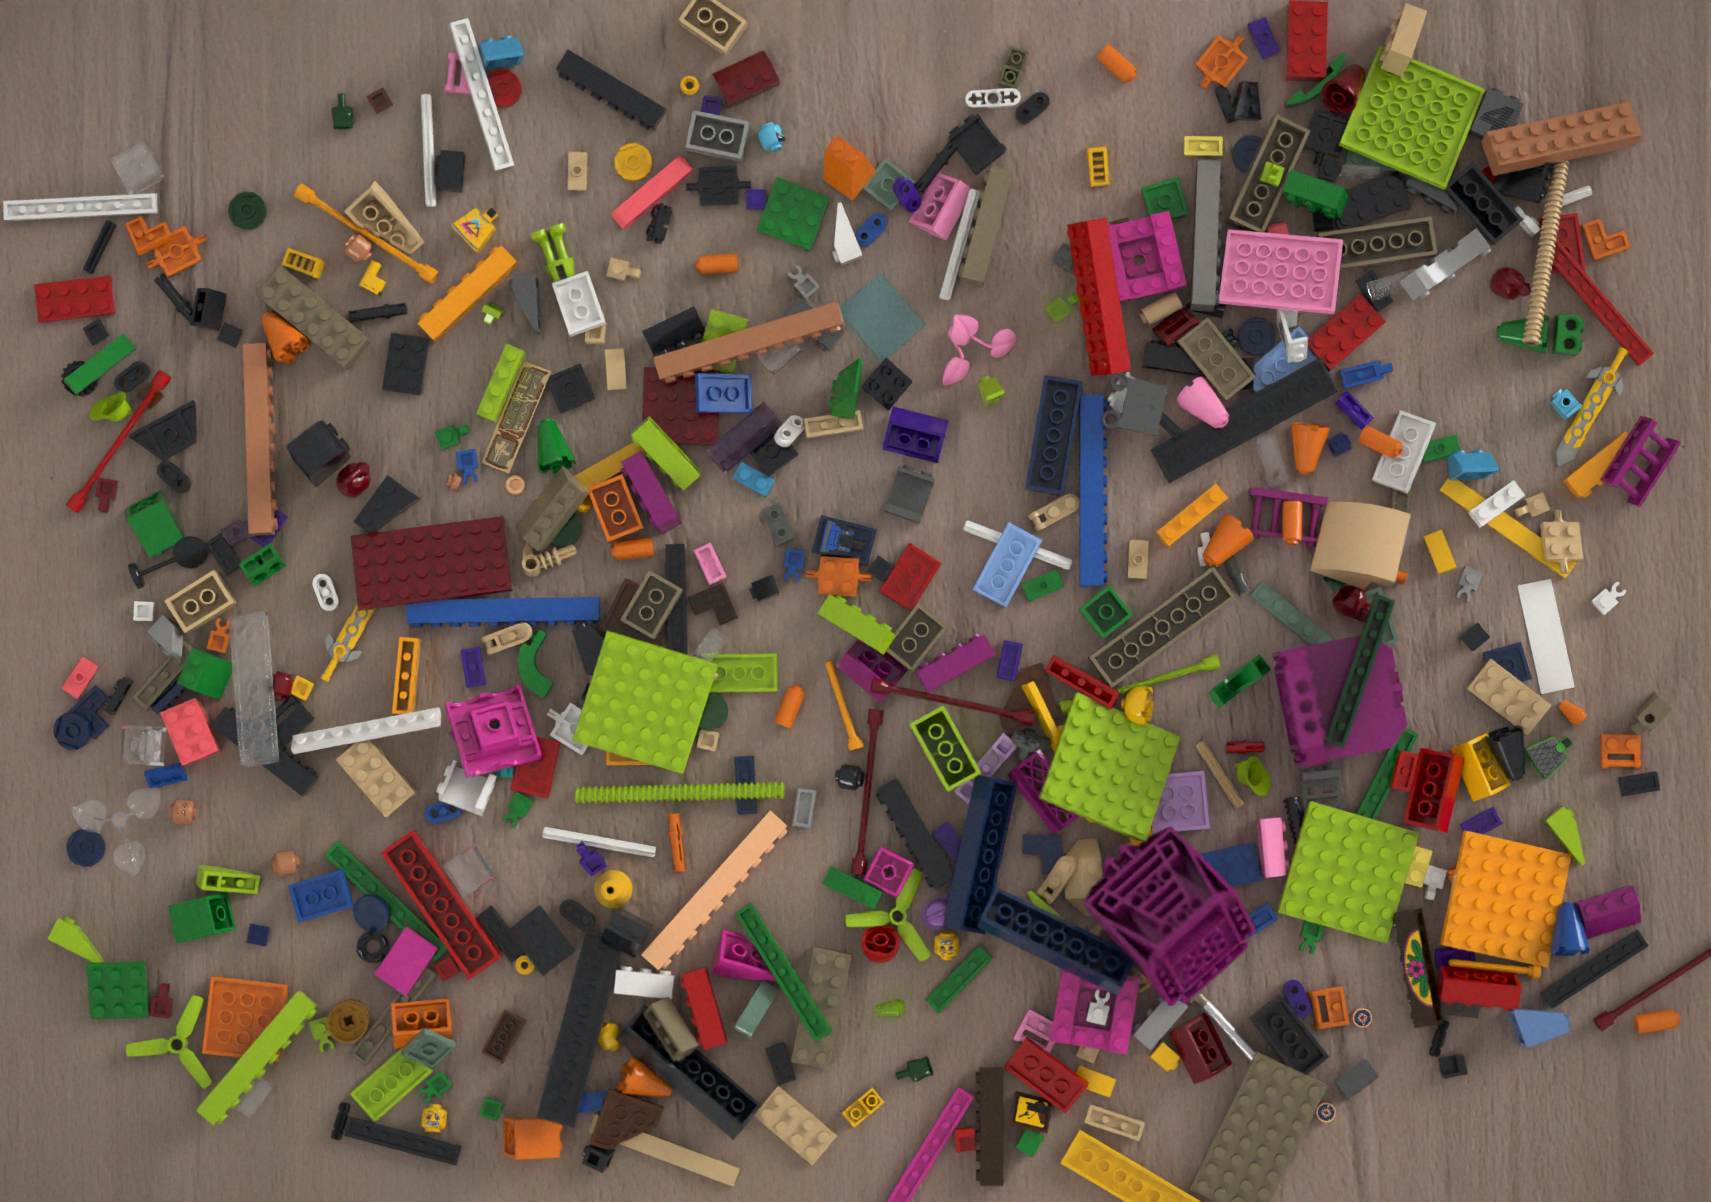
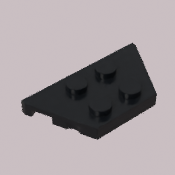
M192 400L128 435L129 438L162 461L197 443L195 401Z

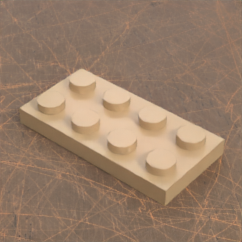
M1491 658L1488 659L1466 687V689L1513 725L1522 726L1526 735H1529L1552 706Z
M779 1085L754 1115L812 1166L837 1137L831 1129Z

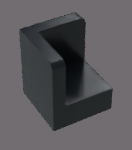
M1479 623L1473 624L1458 637L1460 641L1463 640L1471 651H1475L1490 638Z
M1463 1054L1438 1059L1442 1078L1446 1079L1468 1074Z

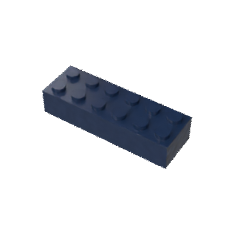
M1048 375L1044 376L1025 490L1056 496L1064 495L1083 381Z

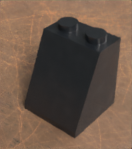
M583 623L575 626L576 630H573L572 633L586 675L591 676L594 673L604 638L593 626Z
M618 907L614 910L605 926L601 941L635 958L653 924Z

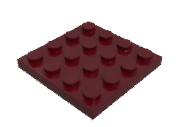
M644 367L642 422L650 416L676 445L718 446L719 413L696 412L695 375L687 378L680 376L676 378V381L666 383L659 379L656 367ZM702 370L695 372V374H721V372L718 370H710L707 372H702Z

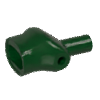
M344 93L338 94V106L332 108L333 129L353 128V108L346 106Z
M927 1056L908 1061L907 1069L896 1072L898 1080L910 1077L913 1082L933 1076L932 1065Z

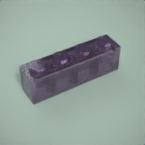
M763 402L705 452L720 470L726 474L783 424Z

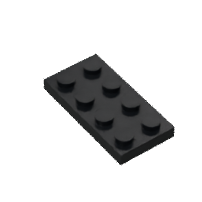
M1396 171L1347 189L1346 192L1349 199L1340 219L1335 217L1334 221L1338 230L1356 228L1410 208L1411 203L1399 172Z

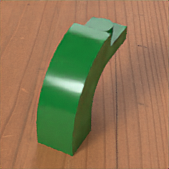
M539 630L538 633L536 631L533 633L530 642H532L530 646L523 642L518 656V668L525 685L533 693L546 699L555 682L544 677L536 666L537 652L548 635Z
M1259 654L1217 684L1208 694L1212 701L1220 708L1271 669Z

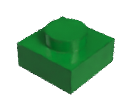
M485 1096L479 1116L498 1121L504 1102Z

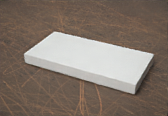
M1400 410L1390 437L1402 442L1403 451L1399 457L1394 459L1382 454L1372 482L1408 494L1436 423Z

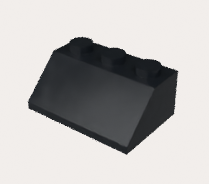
M693 306L642 332L655 357L669 353L668 350L673 347L678 349L685 346L686 341L690 339L695 341L703 337L705 328Z
M540 905L508 930L542 976L546 975L575 952L574 948Z

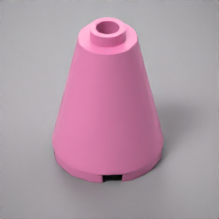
M1205 377L1194 379L1192 381L1194 384L1191 387L1186 386L1177 398L1178 405L1214 428L1224 427L1229 421V414Z

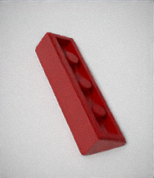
M1055 655L1052 656L1044 671L1109 709H1113L1120 694L1117 690Z

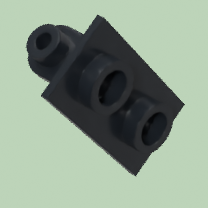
M663 203L656 204L651 211L652 221L646 230V241L662 244V241L665 240L668 228L661 225L662 223L669 225L672 214L671 207Z

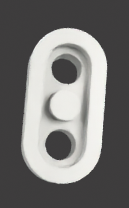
M797 415L790 416L775 433L774 439L776 443L782 447L790 446L804 430L803 419Z
M326 574L315 576L312 585L321 608L326 611H334L339 606V597L332 579ZM323 580L326 581L325 587L320 586V582ZM329 598L333 599L332 605L327 604Z

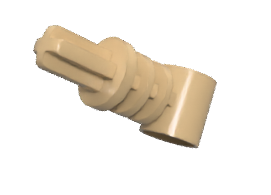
M526 542L522 560L524 572L528 577H537L541 573L542 568L547 570V566L554 567V563H557L559 566L562 565L561 561L577 555V550L574 544H571L559 550L553 547L552 552L546 551L544 556L542 554L534 555L533 547ZM529 564H536V567L533 569L527 568Z

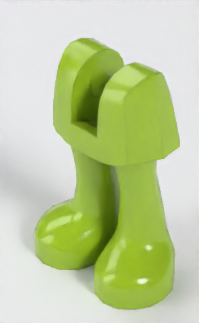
M564 223L548 228L557 251L558 260H555L546 229L530 234L532 241L539 243L543 250L547 263L544 269L553 283L560 281L556 266L563 264L567 278L574 276L573 258H568L562 235L566 231Z

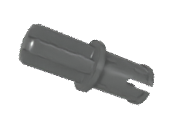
M1234 556L1230 557L1225 561V564L1230 572V579H1233L1239 594L1251 590Z

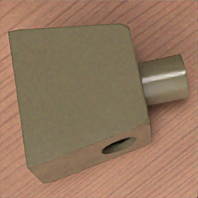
M1654 692L1635 713L1634 716L1638 720L1630 728L1638 736L1646 727L1651 731L1673 709ZM1647 714H1651L1649 720H1645Z

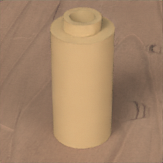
M1173 291L1140 309L1141 314H1139V318L1143 324L1147 323L1150 326L1182 309L1183 306L1179 297Z

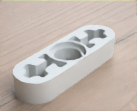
M1014 88L973 90L967 93L965 103L970 109L1015 107L1019 104L1021 95ZM1000 93H1004L1003 97H1009L1010 93H1013L1017 98L1014 99V102H1010V99H1004V103H1001L1002 96ZM981 94H985V104H982V100L976 101V104L974 105L972 104V101L968 100L972 98V95H975L977 99L982 98ZM990 94H996L998 102L991 104L988 102L987 97Z

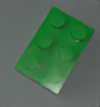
M1290 170L1282 190L1290 205L1299 207V205L1304 206L1306 210L1312 213L1322 212L1325 217L1330 219L1335 217L1341 218L1349 199L1345 188L1294 170Z

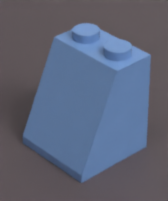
M1524 1008L1507 1010L1519 1045L1528 1048L1571 1032L1569 1029L1571 1022L1564 1013Z

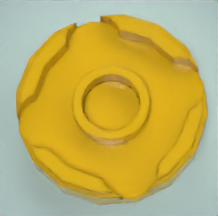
M626 144L618 150L615 156V169L625 180L631 182L640 181L646 178L651 171L652 156L648 149L640 144Z

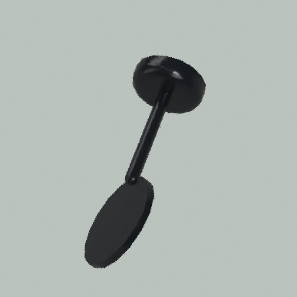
M185 537L175 544L173 558L140 571L136 563L128 564V569L136 587L141 589L145 586L143 575L171 563L177 562L184 568L200 566L207 558V546L203 540L197 537Z

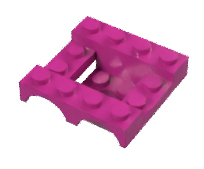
M1169 211L1116 225H1108L1120 303L1187 286ZM1135 256L1143 257L1144 264L1141 266L1135 265L1133 258Z
M520 684L500 693L488 694L486 692L464 702L445 703V711L449 724L452 726L466 778L541 759L542 754ZM471 720L473 721V724H474V727H475V730H476V734H477V737H478V740H479V744H480V747H481V751H480V748H479V745H478V742H477V738H476V735H475L474 728H473V725H472ZM491 721H497L499 722L500 727L498 729H492L489 726V723Z
M1062 969L1049 1040L1127 1055L1140 977L1127 975L1117 996ZM1096 990H1100L1099 998H1104L1106 992L1110 993L1108 1001L1104 1004L1109 1006L1105 1026L1086 1021L1088 1005L1090 1002H1096Z

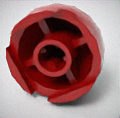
M888 925L873 926V928L869 930L867 928L864 931L861 947L864 955L870 961L883 964L896 957L899 951L900 937L895 933L894 928Z

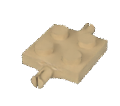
M1557 509L1554 510V522H1542L1540 524L1544 561L1560 563L1561 574H1568V562L1581 561L1583 559L1579 522L1563 521L1562 510Z

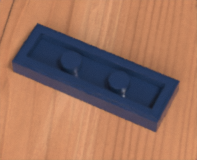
M754 756L735 757L736 785L738 783L744 784L745 782L747 784H750V782L755 784ZM737 798L738 815L757 814L756 798L753 800L750 798L739 800Z

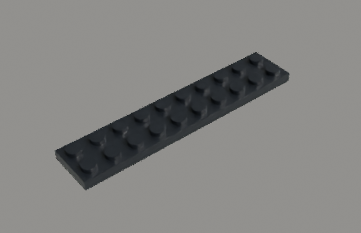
M1318 358L1226 408L1229 414V421L1224 427L1214 428L1203 421L1182 432L1178 438L1175 439L1173 437L1151 449V452L1168 483H1171L1337 393L1338 390L1323 362Z
M587 929L536 1117L537 1119L572 1128L576 1124L621 952L601 941L602 933Z

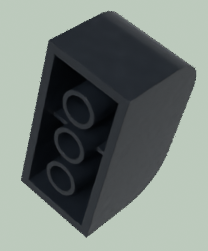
M324 420L313 424L286 445L291 458L315 488L346 464L351 457L349 445L343 438L339 439L334 426L331 423L327 425Z

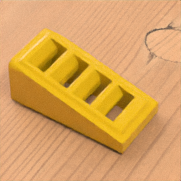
M1087 147L1090 187L1110 185L1107 147ZM1102 152V156L1092 157V153ZM1093 161H1103V164L1093 165ZM1103 168L1104 171L1093 172V169ZM1104 176V179L1094 180V177Z
M287 248L281 265L320 279L326 262ZM295 254L296 256L292 265H290L292 257ZM303 257L300 266L297 267L298 264H299L300 258ZM308 260H310L307 270H305Z

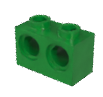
M1567 314L1555 316L1552 354L1576 356L1581 352L1583 342L1580 340V333L1584 331L1582 316ZM1566 321L1573 323V330L1566 328ZM1565 340H1569L1572 343L1571 349L1564 347Z
M271 543L239 563V566L254 587L287 566Z

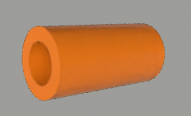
M1109 44L1096 58L1123 83L1127 81L1131 83L1138 75L1135 73L1137 68Z
M737 253L699 256V260H695L696 272L700 271V275L739 272Z
M1366 426L1359 436V443L1391 459L1399 457L1403 451L1402 442L1370 426Z
M1283 502L1282 541L1286 542V545L1294 546L1302 541V502Z
M653 538L614 542V546H611V555L616 557V561L655 556Z
M794 684L792 687H787L774 719L775 723L790 729L792 728L805 693L802 692V687Z
M1673 1009L1634 1015V1025L1637 1034L1675 1029L1677 1024H1680L1678 1012L1675 1013Z

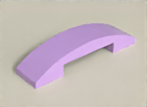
M1004 733L977 763L981 772L979 775L991 777L1017 747ZM975 777L959 785L954 791L968 804Z

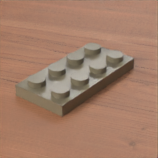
M1208 317L1177 341L1224 401H1227L1256 378Z

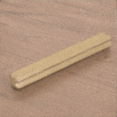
M1205 741L1196 744L1197 750L1234 808L1238 809L1244 802Z

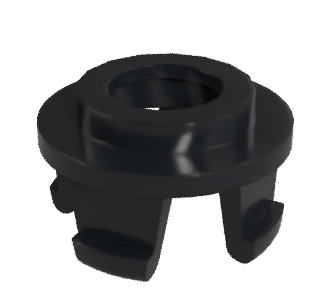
M380 932L364 933L358 940L356 950L358 956L369 963L383 960L389 951L388 940ZM370 940H377L380 943L381 947L378 953L371 954L368 952L367 943Z

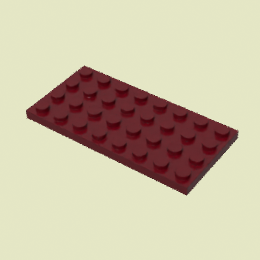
M503 516L351 536L359 611L512 591Z

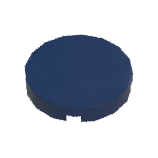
M1254 135L1245 136L1234 145L1232 159L1235 166L1242 172H1247L1262 138Z
M1255 317L1248 319L1241 325L1237 338L1239 339V346L1244 352L1249 355L1260 356L1271 350L1275 344L1276 333L1274 327L1267 320Z
M68 712L56 720L53 734L61 747L67 750H77L89 743L92 736V728L84 715L79 712Z
M88 828L74 832L68 839L66 850L73 863L86 867L99 863L104 857L106 845L100 833Z
M374 894L362 896L356 901L353 908L355 921L366 931L378 932L389 923L391 912L388 904L384 899L378 898Z

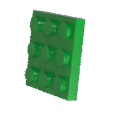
M777 177L757 232L811 251L830 197Z
M145 961L86 964L91 1019L149 1018L150 1007Z

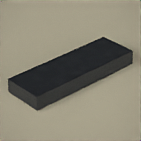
M492 905L476 917L511 963L524 954V951L508 932L510 928Z

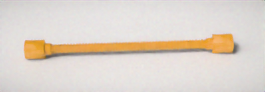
M302 183L298 186L294 197L306 204H315V206L321 208L340 222L342 221L346 226L348 225V227L354 229V231L360 233L385 251H389V253L393 254V256L395 255L399 260L401 259L405 264L413 267L419 273L418 276L429 284L434 283L439 275V271L428 264L424 266L412 260V258L406 256V254L400 252L387 242L385 243V241L381 240V238L379 239V237L373 235L367 229L361 228L353 220L318 199L314 195L315 192Z

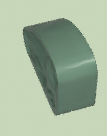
M762 980L733 1029L750 1039L780 989Z

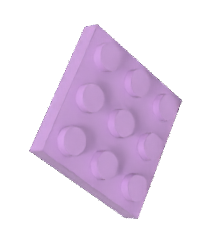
M1204 771L1168 774L1151 826L1152 833H1157L1170 826L1176 831L1210 829Z

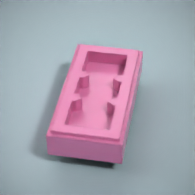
M711 542L693 550L709 585L727 578Z

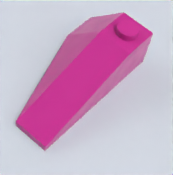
M724 929L722 930L714 955L712 973L729 978L777 982L755 945L746 940L747 937Z

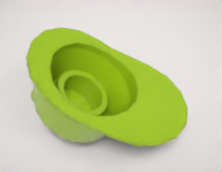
M118 392L96 402L89 412L91 420L97 421L106 418L112 422H119L132 414V409L126 400L125 392Z
M1252 755L1248 760L1235 764L1237 779L1242 785L1250 787L1258 796H1264L1269 792L1271 786L1270 774L1257 756Z

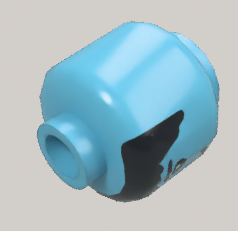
M772 122L761 126L757 137L762 148L766 151L771 150V152H777L782 149L781 145L785 142V136L780 126Z

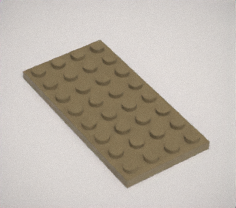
M1256 1051L1191 1183L1190 1190L1215 1202H1270L1320 1103L1327 1084Z

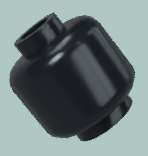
M844 764L840 770L836 771L835 781H838L841 789L855 791L863 786L865 774L859 766Z

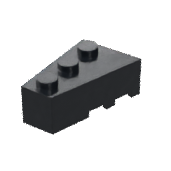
M387 475L353 522L368 533H375L421 499Z

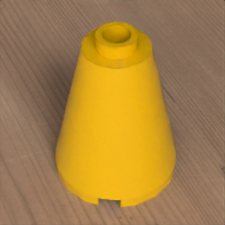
M609 870L597 878L594 892L597 900L603 906L618 908L624 906L630 900L633 887L630 878L625 873L618 870ZM608 887H613V894L608 892Z

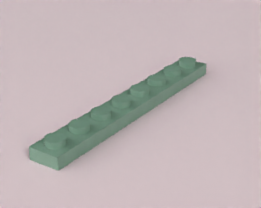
M1263 581L1260 582L1250 595L1251 598L1310 645L1335 641V639Z

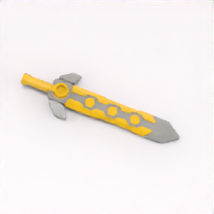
M1622 347L1618 349V353L1610 367H1599L1589 371L1586 378H1597V380H1595L1582 407L1556 450L1558 466L1574 459L1591 425L1612 392L1613 387L1618 396L1624 390L1622 378H1620L1619 373L1616 371L1624 356L1628 353L1626 349Z
M357 604L338 635L336 642L330 633L325 639L326 649L332 659L321 675V679L329 682L330 676L339 661L351 662L360 657L362 651L351 652V650L356 645L375 609L359 611Z

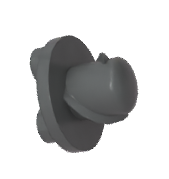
M1026 728L1025 731L1013 732L1011 739L1019 747L1018 758L1021 761L1026 760L1039 749L1042 752L1047 751L1051 741L1050 738L1036 734L1035 730Z

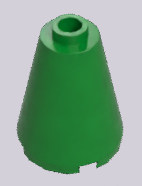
M1543 316L1544 320L1541 322L1543 326L1541 328L1539 345L1530 346L1522 342L1523 338H1525L1523 334L1526 327V318L1501 322V326H1497L1496 337L1500 338V342L1546 354V348L1543 347H1547L1549 326L1548 322L1545 321H1549V316Z
M551 419L542 420L537 426L539 472L547 474L546 471L552 470V473L555 474L562 466L567 470L572 468V463L576 464L575 457L556 421Z

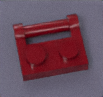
M1182 308L1155 326L1152 331L1170 347L1174 340L1190 328H1195L1199 322L1194 315Z

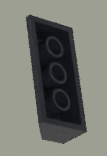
M1473 162L1451 180L1445 189L1494 245L1523 220Z

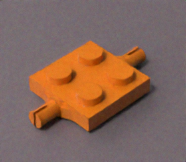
M1238 34L1233 42L1226 41L1220 35L1217 36L1195 64V67L1205 75V78L1199 84L1200 87L1206 89L1211 81L1223 86L1224 89L1228 86L1249 59L1238 48L1243 40H1245L1242 35Z
M186 226L171 232L172 240L154 248L156 258L146 262L148 269L150 270L160 265L169 278L203 261L198 252L197 245L207 241L204 233L193 238L190 236Z
M821 555L818 571L806 570V573H809L806 574V578H817L819 584L818 594L856 597L857 586L860 581L871 583L869 578H871L872 574H860L859 558Z

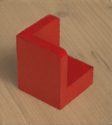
M974 1127L955 1128L956 1153L974 1151Z

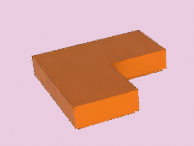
M142 215L125 223L139 256L173 239L165 221L148 229Z
M1600 218L1581 225L1593 261L1630 249L1625 231L1606 236Z

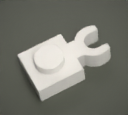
M1517 206L1515 210L1523 218L1519 224L1531 237L1540 230L1538 227L1539 223L1535 218L1526 216L1523 210Z
M1619 582L1612 584L1610 591L1604 588L1590 601L1602 615H1605L1619 603L1615 599L1616 597L1623 596L1626 593L1625 589L1620 593L1616 591V586L1620 584Z
M1096 990V1003L1090 1002L1086 1021L1105 1026L1109 1006L1104 1004L1108 1001L1110 993L1106 992L1104 998H1099L1100 990Z

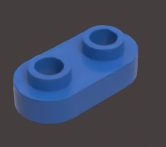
M876 213L871 215L856 231L855 238L859 246H870L886 229L887 220L882 214ZM880 220L881 224L879 226H875L874 221ZM863 233L868 235V238L865 240L860 237Z
M439 802L428 806L424 815L429 823L437 824L459 817L463 809L457 807V810L452 812L450 810L452 805ZM434 810L438 812V817L436 818L432 816Z

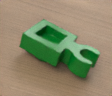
M516 792L507 809L511 810V813L503 818V822L506 823L508 818H513L514 823L511 827H516L518 816L524 818L534 801Z
M1306 920L1303 921L1300 937L1305 939L1300 944L1299 951H1304L1305 946L1308 945L1310 947L1309 954L1315 952L1314 941L1320 942L1323 925Z
M441 1070L426 1082L428 1088L419 1090L417 1095L419 1096L421 1093L427 1094V1099L423 1101L425 1104L431 1100L433 1094L438 1098L452 1087L453 1084Z

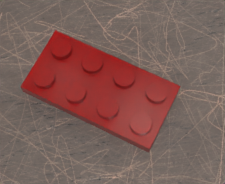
M110 275L34 284L39 323L116 314L112 276Z
M1360 293L1308 339L1307 348L1317 359L1320 358L1325 368L1330 371L1386 321Z
M1028 1037L1024 1039L1003 1067L1065 1114L1089 1084Z

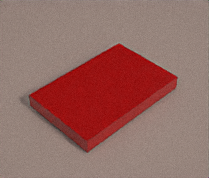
M1578 213L1560 215L1556 239L1578 265L1585 270ZM1539 218L1540 232L1542 231L1541 227L1543 226V218ZM1551 266V275L1559 274L1557 270L1553 266Z
M909 543L879 592L911 612L942 563Z
M536 737L542 754L541 759L517 765L510 790L549 798L561 742Z

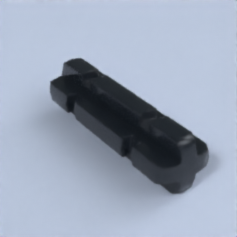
M1446 1020L1437 1025L1438 1029H1436L1432 1040L1433 1046L1429 1050L1431 1056H1440V1047L1443 1046L1447 1033L1445 1031L1449 1027V1022Z
M341 1102L338 1110L340 1111L337 1113L333 1126L335 1129L331 1133V1138L334 1140H341L342 1130L345 1128L348 1117L347 1112H349L351 1107L349 1103Z

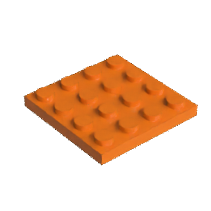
M211 976L202 1054L241 1058L287 1004L289 984ZM281 1049L277 1053L279 1057L275 1062H280Z

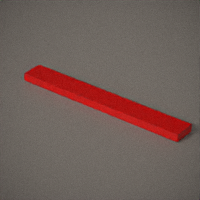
M1557 240L1552 266L1622 348L1628 351L1627 354L1633 361L1640 366L1654 352Z

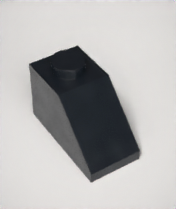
M773 574L751 583L752 588H749L752 598H757L758 602L780 595Z

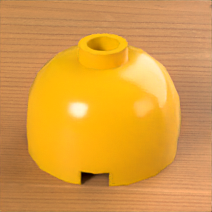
M1140 686L1132 688L1127 693L1126 698H1122L1121 709L1125 710V715L1131 722L1148 725L1147 721L1151 720L1153 701L1150 700V695H1153L1151 687Z

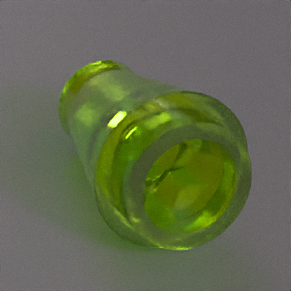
M897 998L876 1005L877 1016L901 1017V1015H905L904 1000Z

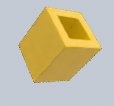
M1162 1041L1149 1054L1167 1072L1170 1069L1173 1071L1180 1064L1178 1061L1180 1057Z

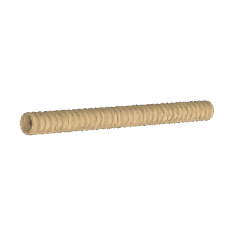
M1569 160L1556 162L1551 166L1553 174L1548 184V198H1546V209H1544L1543 226L1541 227V237L1538 244L1540 248L1537 250L1535 276H1533L1532 293H1530L1529 310L1527 311L1526 327L1523 334L1525 338L1522 340L1523 343L1530 346L1540 344L1539 339L1541 338L1540 333L1543 326L1541 322L1544 320L1543 316L1546 308L1544 305L1547 302L1546 294H1548L1547 288H1549V277H1551L1550 272L1552 271L1551 266L1553 265L1552 260L1554 259L1553 255L1555 253L1554 249L1556 247L1555 243L1559 227L1558 221H1560V210H1562V199L1564 198L1563 193L1566 187L1565 182L1567 181Z

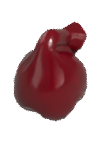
M1510 267L1499 268L1494 272L1490 280L1492 292L1505 300H1515L1519 296L1524 297L1531 292L1530 284L1526 283L1522 273Z
M358 462V464L351 463L345 466L339 472L336 479V486L340 493L348 498H355L361 495L371 482L369 465L365 462Z
M1353 585L1343 586L1332 600L1333 607L1339 614L1365 622L1371 604L1367 603V595L1363 589Z

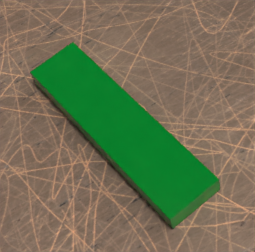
M123 333L67 376L64 382L77 395L136 350V347Z
M978 945L925 1000L940 1013L993 958Z

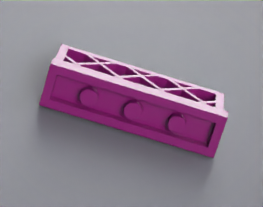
M1039 749L1007 775L1012 782L1018 783L1017 788L1055 835L1077 819L1079 815L1039 799L1042 787L1038 782L1044 785L1051 764ZM1036 756L1042 762V766L1036 764ZM1026 767L1031 768V774ZM1036 770L1042 771L1043 778L1036 776ZM1061 812L1067 813V819Z

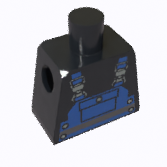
M827 518L819 555L850 557L852 549L864 550L866 540L855 538L856 529Z

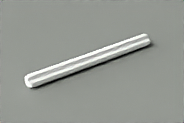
M422 94L421 113L425 202L427 207H435L436 185L432 97L430 94Z
M969 189L939 295L944 300H950L980 195V191L976 189Z
M969 520L965 522L963 527L964 531L995 543L999 541L1002 535L998 531ZM1040 547L1034 555V558L1069 570L1072 564L1071 559Z
M544 827L542 834L543 838L574 844L583 841L586 846L653 858L656 854L655 846Z

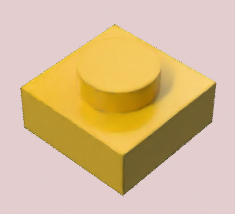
M297 675L293 682L291 694L307 701L315 683Z

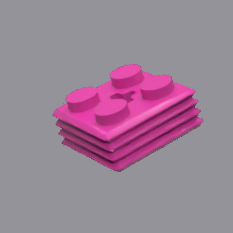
M880 847L863 880L897 898L914 863ZM889 867H892V872H894V875H889V877H885L886 873L883 871L884 868L888 869Z

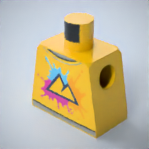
M491 207L483 215L475 208L454 222L451 227L479 254L496 231L491 222L498 214Z

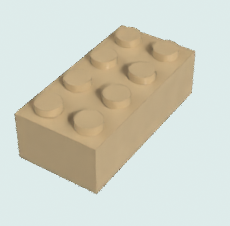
M372 739L355 742L336 759L385 818L391 817L418 793Z

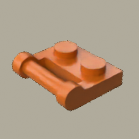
M1600 734L1601 769H1608V767H1632L1633 769L1640 770V735ZM1608 754H1633V760L1608 759Z
M1343 986L1308 991L1315 1019L1314 1030L1349 1024ZM1324 995L1328 1016L1327 1022L1322 1020L1318 996Z

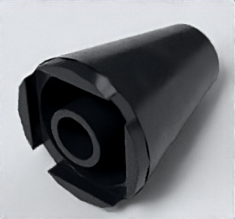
M1515 725V729L1509 730L1508 726L1499 728L1488 733L1489 737L1485 736V740L1503 773L1511 781L1520 780L1525 774L1524 731L1522 726Z

